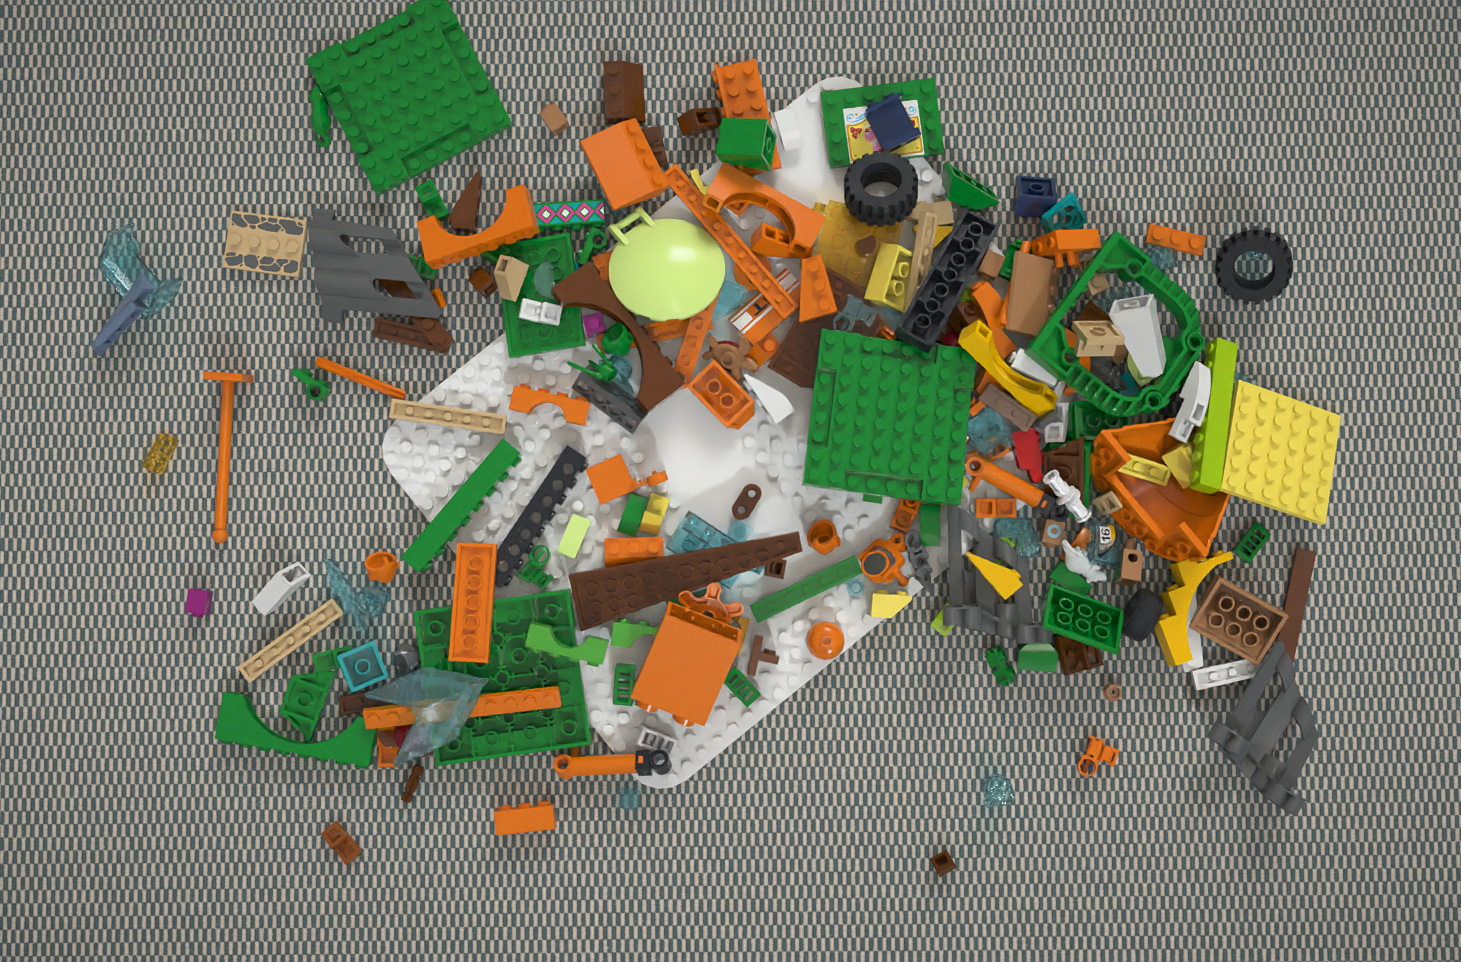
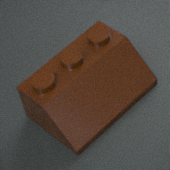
M604 61L605 107L608 125L618 124L636 118L638 123H646L643 65L627 61Z

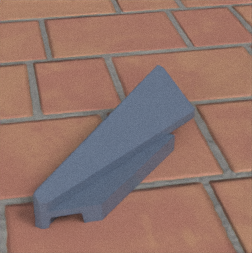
M140 273L92 342L91 347L98 356H101L148 308L143 301L155 288L143 273Z

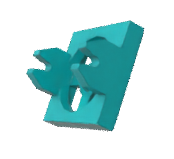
M1070 192L1042 215L1039 223L1043 225L1042 229L1046 233H1050L1054 230H1059L1061 227H1066V230L1079 229L1088 220L1075 194ZM1067 206L1071 211L1066 212L1064 207ZM1059 212V221L1053 226L1054 216ZM1069 215V221L1063 224V218Z

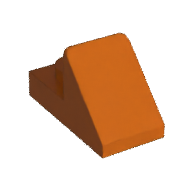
M771 333L758 344L756 343L747 354V358L754 359L758 363V368L752 370L753 373L770 360L781 345Z

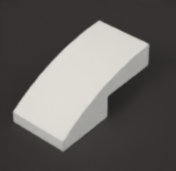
M790 107L773 112L784 151L802 147L803 142L793 108Z
M523 298L518 318L558 326L562 307Z
M1068 402L1056 403L1058 406V419L1045 427V442H1065L1068 426Z

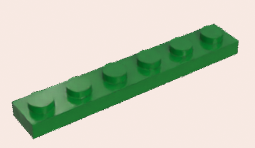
M853 555L749 606L757 623L863 572L856 556Z

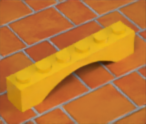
M980 319L962 329L958 340L961 347L967 350L1026 409L1040 417L1055 408L1058 396L1045 383L1026 378L1009 367L996 350L993 332Z

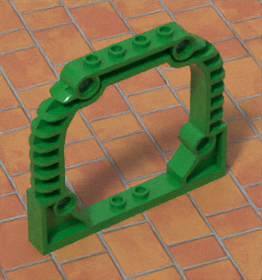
M1117 230L1106 238L1101 248L1092 257L1024 353L1059 382L1065 381L1068 386L1076 390L1078 394L1086 398L1098 410L1116 417H1129L1139 413L1150 414L1164 408L1169 403V396L1179 389L1181 379H1184L1190 373V366L1201 357L1199 353L1204 348L1205 339L1200 334L1199 313L1193 304L1192 298L1177 283L1171 281L1166 274H1163L1157 267H1154L1150 263L1152 259ZM1095 272L1098 274H1117L1118 278L1125 283L1134 280L1149 293L1154 294V297L1172 312L1179 327V332L1173 341L1175 354L1164 368L1163 374H1160L1152 386L1139 390L1133 397L1122 396L1113 391L1079 363L1080 357L1074 354L1075 348L1068 346L1065 328L1059 324L1068 309L1071 310L1077 304L1076 298L1078 295L1081 296L1088 289L1086 284ZM1065 355L1069 358V362L1065 360Z

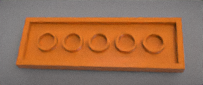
M457 542L448 661L489 663L497 544Z

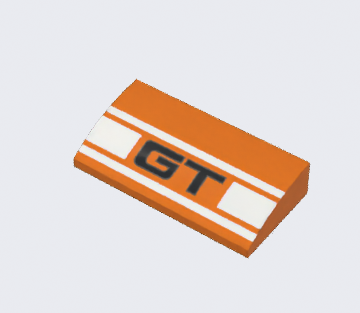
M785 268L775 279L800 307L801 283ZM760 292L755 294L728 318L733 326L742 335L747 337L752 347L785 321Z

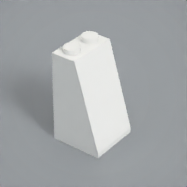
M1154 294L1114 300L1109 313L1110 319L1114 326L1124 335V344L1141 375L1150 378L1160 376L1164 371L1166 355Z

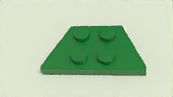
M335 671L294 674L290 679L279 712L289 719L291 725L295 729L298 728L309 742L315 733L336 674Z

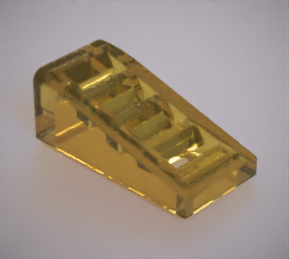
M161 432L141 467L163 475L180 440ZM163 440H166L172 444L170 446H167L162 442ZM162 447L166 449L167 452L164 453L160 451L159 448ZM156 454L162 456L163 459L160 460V459L156 458V457H155ZM152 462L159 463L158 467L152 465Z

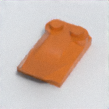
M715 359L686 386L726 428L739 430L755 415L754 400Z

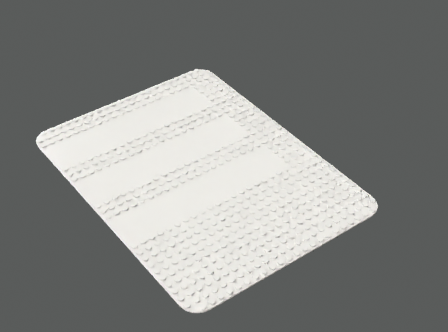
M845 77L826 78L813 85L784 108H793L803 146L784 151L775 117H773L771 124L777 135L776 145L782 168L752 175V177L826 216L813 243L812 256L821 254L826 268H831L861 286L866 293L881 243L900 245L914 253L916 236L912 233V228L918 224L903 220L900 223L898 221L895 222V225L892 226L883 225V227H878V225H873L872 227L866 225V222H859L856 217L849 213L844 199V176L847 173L848 167L830 169L820 92L863 86L857 81ZM923 157L907 159L910 161L909 165L912 164L918 175L917 202L926 201V204L934 203L933 200L945 198V201H947L941 178ZM721 160L700 176L703 186L712 184L723 164ZM875 182L868 185L864 190L873 196L882 197L894 193L898 188L888 182ZM677 195L649 216L652 220L669 218L688 221L707 231ZM955 201L951 202L954 219L953 229L964 211ZM754 204L740 217L726 206L719 212L749 249L751 247V235L762 222L786 231L784 225L775 215ZM874 235L876 247L873 253L867 257L860 256L854 248L855 243ZM946 237L933 250L931 266L935 262L948 237ZM991 242L987 250L1004 256L997 246ZM617 243L614 244L611 248H609L606 252L614 250ZM720 245L719 247L725 260V278L711 317L714 330L706 332L690 382L713 361V358L709 360L702 359V355L709 351L708 336L715 337L717 342L727 340L739 345V336L742 334L733 326L728 318L759 292L758 290H746L736 282L733 274L735 263ZM765 256L770 262L771 274L774 278L786 268L801 283L802 258ZM978 267L967 285L972 286L977 281H984L979 278L980 275L976 274ZM997 276L994 281L990 280L988 283L1004 301L1010 281ZM872 303L880 318L883 317L894 332L904 313ZM800 307L771 332L780 344L798 317ZM581 308L582 317L598 312L588 308ZM602 313L606 330H608L610 326L617 322ZM634 313L637 318L636 322L640 326L659 322ZM947 320L941 331L944 334H947L946 326L949 320ZM585 327L586 346L513 359L509 358L505 332L418 401L426 404L507 415L505 435L396 419L388 428L382 444L383 459L390 473L429 522L436 517L502 439H505L523 454L521 456V463L516 468L512 467L508 473L510 475L503 483L499 482L495 487L497 489L490 498L488 496L485 498L483 507L477 513L475 511L470 516L471 521L465 527H460L457 531L459 534L454 541H448V546L455 554H457V542L497 544L499 548L567 445L588 458L587 463L589 465L587 468L621 454L631 478H636L638 484L640 479L643 482V478L646 479L652 476V472L655 470L657 473L666 471L669 480L651 487L645 484L632 491L647 498H650L651 493L670 499L658 536L639 529L636 537H664L665 556L799 531L803 550L783 558L787 560L783 579L763 575L765 565L716 582L723 587L720 593V600L726 604L732 602L741 603L743 612L739 616L750 619L740 656H735L730 670L736 666L761 695L747 708L723 683L705 726L696 723L692 727L683 726L677 723L672 718L673 714L659 708L657 712H648L635 705L636 699H633L632 706L613 704L616 664H635L636 679L654 635H643L635 640L631 648L611 646L613 623L618 622L619 618L584 631L580 629L569 574L606 567L604 538H634L617 531L631 492L600 505L586 470L584 473L580 472L576 477L578 482L572 490L569 488L566 492L567 498L561 506L558 504L554 510L556 515L552 521H547L544 525L546 529L540 538L536 537L533 542L535 546L544 545L548 547L551 552V557L543 566V569H545L544 572L547 575L552 574L554 578L545 591L541 590L534 583H527L516 574V569L512 573L513 579L507 587L499 588L495 585L494 599L570 588L576 624L577 645L584 643L590 635L609 639L603 665L599 664L598 667L590 666L587 664V661L580 660L585 699L592 726L615 754H634L636 750H649L634 743L640 725L679 739L673 757L670 758L672 768L667 774L658 775L654 770L652 776H639L638 773H632L642 784L661 789L672 788L686 781L837 657L830 660L818 659L810 653L806 644V636L813 625L818 622L829 621L841 628L845 638L844 648L839 654L841 655L885 619L870 616L871 593H876V589L888 590V594L896 595V591L907 592V596H913L923 588L919 581L915 579L917 575L908 560L907 551L901 553L905 558V564L900 569L902 574L909 579V583L905 587L899 586L896 577L893 578L890 584L886 583V581L873 583L862 573L757 623L749 605L853 555L856 556L861 567V562L857 557L875 539H883L887 542L892 535L901 533L889 528L900 501L898 498L883 497L882 504L862 501L863 494L801 486L813 388L799 387L768 368L772 358L755 373L742 367V377L737 383L753 400L756 395L752 390L748 391L743 384L745 380L743 375L745 374L785 394L795 409V413L777 425L767 420L764 415L766 410L763 406L759 407L754 400L755 415L739 430L726 428L686 387L679 390L650 412L640 423L636 431L631 434L592 403L586 427L567 423L562 409L552 403H544L537 406L531 414L510 410L509 405L513 387H519V384L529 385L531 390L538 391V388L550 390L549 394L557 395V392L569 394L568 398L576 399V396L583 397L571 388L581 371L567 365V362L570 361L584 368L589 365L588 360H592L598 365L605 364V362L592 347L593 344H596L598 347L597 338H588ZM1006 328L1002 329L1016 346L1013 351L1019 348L1025 350L1032 341ZM684 337L657 343L661 348L660 352L664 357L667 356L673 363V368ZM935 342L933 346H938L940 343ZM631 348L628 355L623 357L614 354H604L608 360L614 363L613 368L617 370V375L613 382L636 398L642 374L637 348ZM977 361L975 366L974 382L981 368V364ZM581 380L579 386L588 390L587 384ZM1057 380L1055 386H1053V387L1050 388L1052 391H1053L1054 388L1056 387V385H1057V383H1058V380ZM1006 388L1002 390L1003 393L1022 405ZM971 391V398H976V394ZM1075 392L1070 404L1073 401L1087 400L1082 395ZM595 394L600 402L604 401L600 394ZM610 405L613 412L619 413L616 406ZM988 406L982 408L974 417L969 415L967 434L971 441L965 446L964 459L971 450L1002 434L1011 452L991 463L1041 490L1044 489V465L1040 466L1043 475L1042 480L1036 484L1031 483L1026 470L1021 471L1017 468L1009 434L1022 431ZM626 417L627 422L634 426L636 422L630 417ZM1039 433L1041 442L1038 444L1040 450H1043L1048 442H1045V436ZM999 441L995 442L1000 452L1003 451V448ZM989 445L992 454L996 455L993 446ZM985 448L982 449V452L986 459H989L990 457L988 456ZM971 462L970 465H969V467H970V468H975L974 465H973L972 462ZM567 464L564 467L565 474L573 473V465ZM965 468L964 474L972 481L974 476L970 475ZM981 479L973 492L968 490L970 483L962 489L961 505L958 507L976 518V498H1017ZM561 480L554 482V490L559 491L563 488ZM748 484L759 486L762 492L761 498L750 516L744 520L736 519L732 514V506L743 488ZM753 490L748 492V496L751 498L756 495ZM550 496L544 497L543 505L549 507L552 504V498ZM1017 499V511L1026 504ZM921 502L910 530L915 529L919 532V543L921 504L935 503ZM947 505L940 509V546H924L929 555L927 562L933 570L930 573L931 581L949 567ZM739 507L738 513H745V508ZM538 512L534 513L532 521L539 523L541 521V514ZM573 514L591 521L575 560L557 552ZM976 518L979 526L988 534L1008 519ZM823 519L830 520L835 525L837 535L841 539L840 546L835 547L827 555L818 553L812 547H809L807 542V534L811 526ZM527 528L521 532V537L524 540L528 539L531 535ZM961 529L962 555H964L966 551L973 547V537ZM910 535V537H909V539H908V544L910 543V541H911V539H912V535ZM513 545L510 548V553L513 556L519 554V547ZM540 547L535 550L534 558L537 556V554L543 547ZM876 549V551L884 552L893 565L896 563V559L891 553L884 549ZM547 550L542 554L538 562H542L547 559ZM526 553L522 558L524 563L522 564L518 572H521L530 560L528 558L529 554ZM502 561L499 568L502 572H506L509 565L506 561ZM706 586V587H703V588H700V589H697V590H695V591H692L691 593L697 592V591H700V590L707 589V586ZM663 601L620 618L629 619L632 624H638V621L650 622L649 626L657 627V623H660L667 605ZM705 611L703 615L711 617L710 612ZM733 620L731 626L740 629L737 622ZM755 634L763 635L761 651L764 652V648L775 650L776 654L779 655L778 665L758 661L755 676L748 675L747 670ZM735 674L728 682L731 684L738 675ZM619 679V681L630 682L628 679ZM741 679L733 687L737 689L744 681ZM747 685L739 691L740 695L749 688ZM619 687L622 690H629L626 687ZM751 691L744 697V699L747 701L754 694V692ZM618 694V697L629 698V695ZM648 732L645 733L642 742H645ZM653 734L649 745L653 744L656 735ZM662 737L659 740L657 748H660L663 740ZM670 740L667 741L664 751L668 750ZM659 760L657 765L662 764L665 760Z

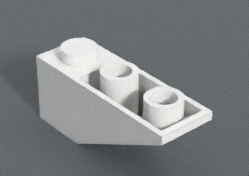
M747 374L743 375L745 379L743 381L744 386L748 391L752 390L756 395L754 397L755 402L759 407H764L766 410L764 415L770 423L774 422L777 425L795 413V409L785 394Z

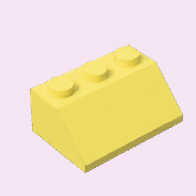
M881 243L864 299L870 300V302L904 313L913 253L900 245Z

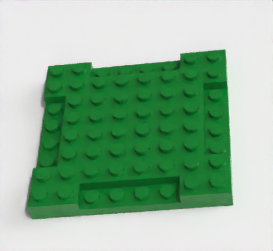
M418 0L407 6L408 9L342 44L338 42L305 59L351 144L374 192L378 196L513 126L447 0Z
M821 329L801 486L957 507L961 505L968 418L976 366L974 357L967 350L960 347L933 346L928 354L907 342L866 337L858 333Z
M570 588L494 599L489 663L466 662L469 685L468 696L559 686L561 707L430 722L436 766L592 744L590 719L585 699L580 661H570L567 656L560 655V658L552 657L546 651H541V653L531 652L529 647H525L530 623L532 622L552 626L553 633L559 642L567 646H578ZM453 605L420 609L413 612L427 701L448 699L445 694L442 658L449 657Z

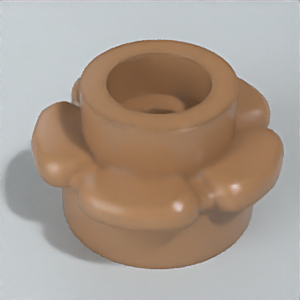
M1118 683L1106 684L1105 690H1103L1104 697L1108 698L1111 702L1117 701L1122 696L1121 686Z

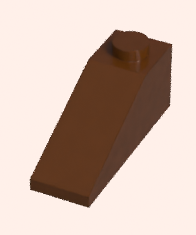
M480 172L474 174L453 207L452 214H449V225H451L454 231L477 233L483 179Z

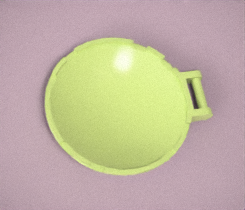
M640 206L634 209L635 212L621 221L608 226L610 233L618 241L609 261L610 284L618 300L631 312L638 316L649 317L650 320L654 321L683 320L703 311L718 296L725 278V260L716 240L703 228L679 219L652 220ZM638 218L642 221L641 224L625 234L620 231Z

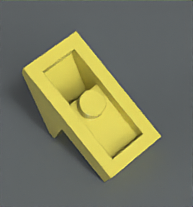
M651 493L639 530L658 536L670 502L669 498Z

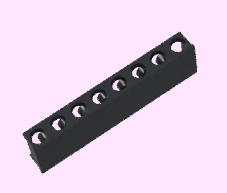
M968 206L964 209L894 333V336L928 354L1001 225L998 222L995 224L970 211Z

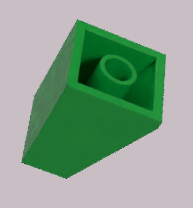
M722 118L721 125L718 127L719 140L715 145V154L721 162L771 172L777 135L767 119Z

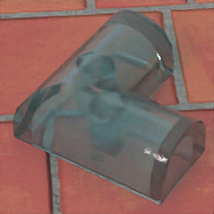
M997 517L994 521L993 533L995 537L1016 538L1022 558H1032L1041 553L1031 518Z

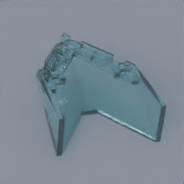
M426 666L365 693L366 698L411 707L416 720L393 762L394 767L414 761L458 739L463 724L467 722L480 697L479 694L483 686H486L489 679Z

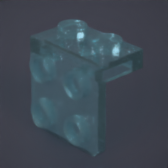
M985 406L974 417L970 416L968 418L967 434L971 438L968 445L981 455L987 454L996 445L1006 441L1013 434V431L998 419L991 408Z

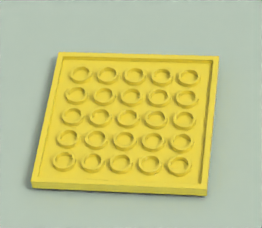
M1237 380L1234 385L1230 409L1222 484L1219 491L1319 525L1326 524L1341 416L1248 382Z

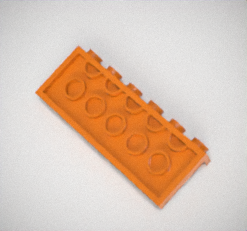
M756 58L723 67H718V64H715V71L712 72L714 83L718 82L719 89H716L718 101H723L724 107H720L722 118L767 119L772 127ZM776 143L771 171L782 168ZM734 165V168L749 176L769 172Z

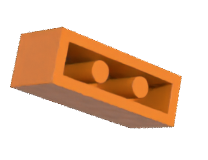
M549 800L539 801L538 805H530L529 802L520 803L518 807L512 808L511 805H501L499 809L494 811L496 836L552 830L557 827L555 803H549Z

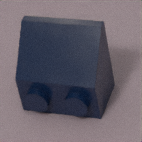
M1016 175L1014 195L1015 216L1023 218L1038 217L1042 219L1041 216L1057 204L1055 178Z

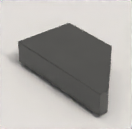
M1055 405L1053 410L1036 418L1031 427L1044 428L1058 419V406Z

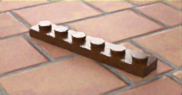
M377 279L392 297L416 299L405 281ZM409 316L440 354L455 343V340L436 318Z

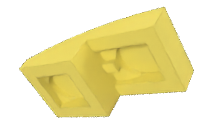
M691 170L690 176L694 185L705 197L711 184L703 186L698 170Z

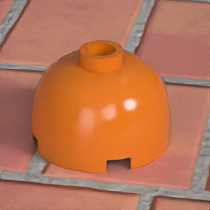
M829 621L818 622L807 633V648L818 659H833L844 648V633L835 623Z

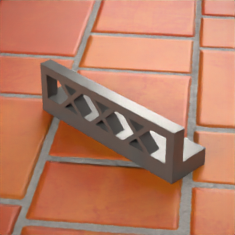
M591 364L586 367V369L597 373V369ZM581 371L571 387L631 434L636 431L640 423L648 416L637 404L635 398L613 381L607 383L605 380L600 381L596 377ZM581 380L587 384L588 390L579 386ZM595 394H600L604 401L600 402ZM610 405L616 406L619 413L613 412ZM626 417H630L636 422L634 426L627 422Z

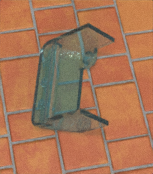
M131 222L107 234L98 260V267L123 298L140 273L146 276L155 288L143 301L148 308L140 317L147 320L177 296L183 278L180 276L172 281L165 279L162 282L138 256L140 244L131 236L135 227L134 222Z

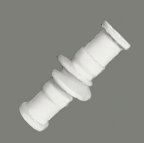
M1052 470L1044 476L1043 482L1048 484L1055 495L1058 496L1056 503L1058 505L1065 504L1078 523L1086 521L1091 516V510L1086 508L1079 499L1080 491L1074 486H1068L1061 479L1057 470Z

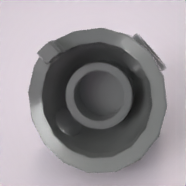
M403 642L396 646L393 655L397 673L404 677L411 672L419 671L421 669L419 647L409 645L408 642Z

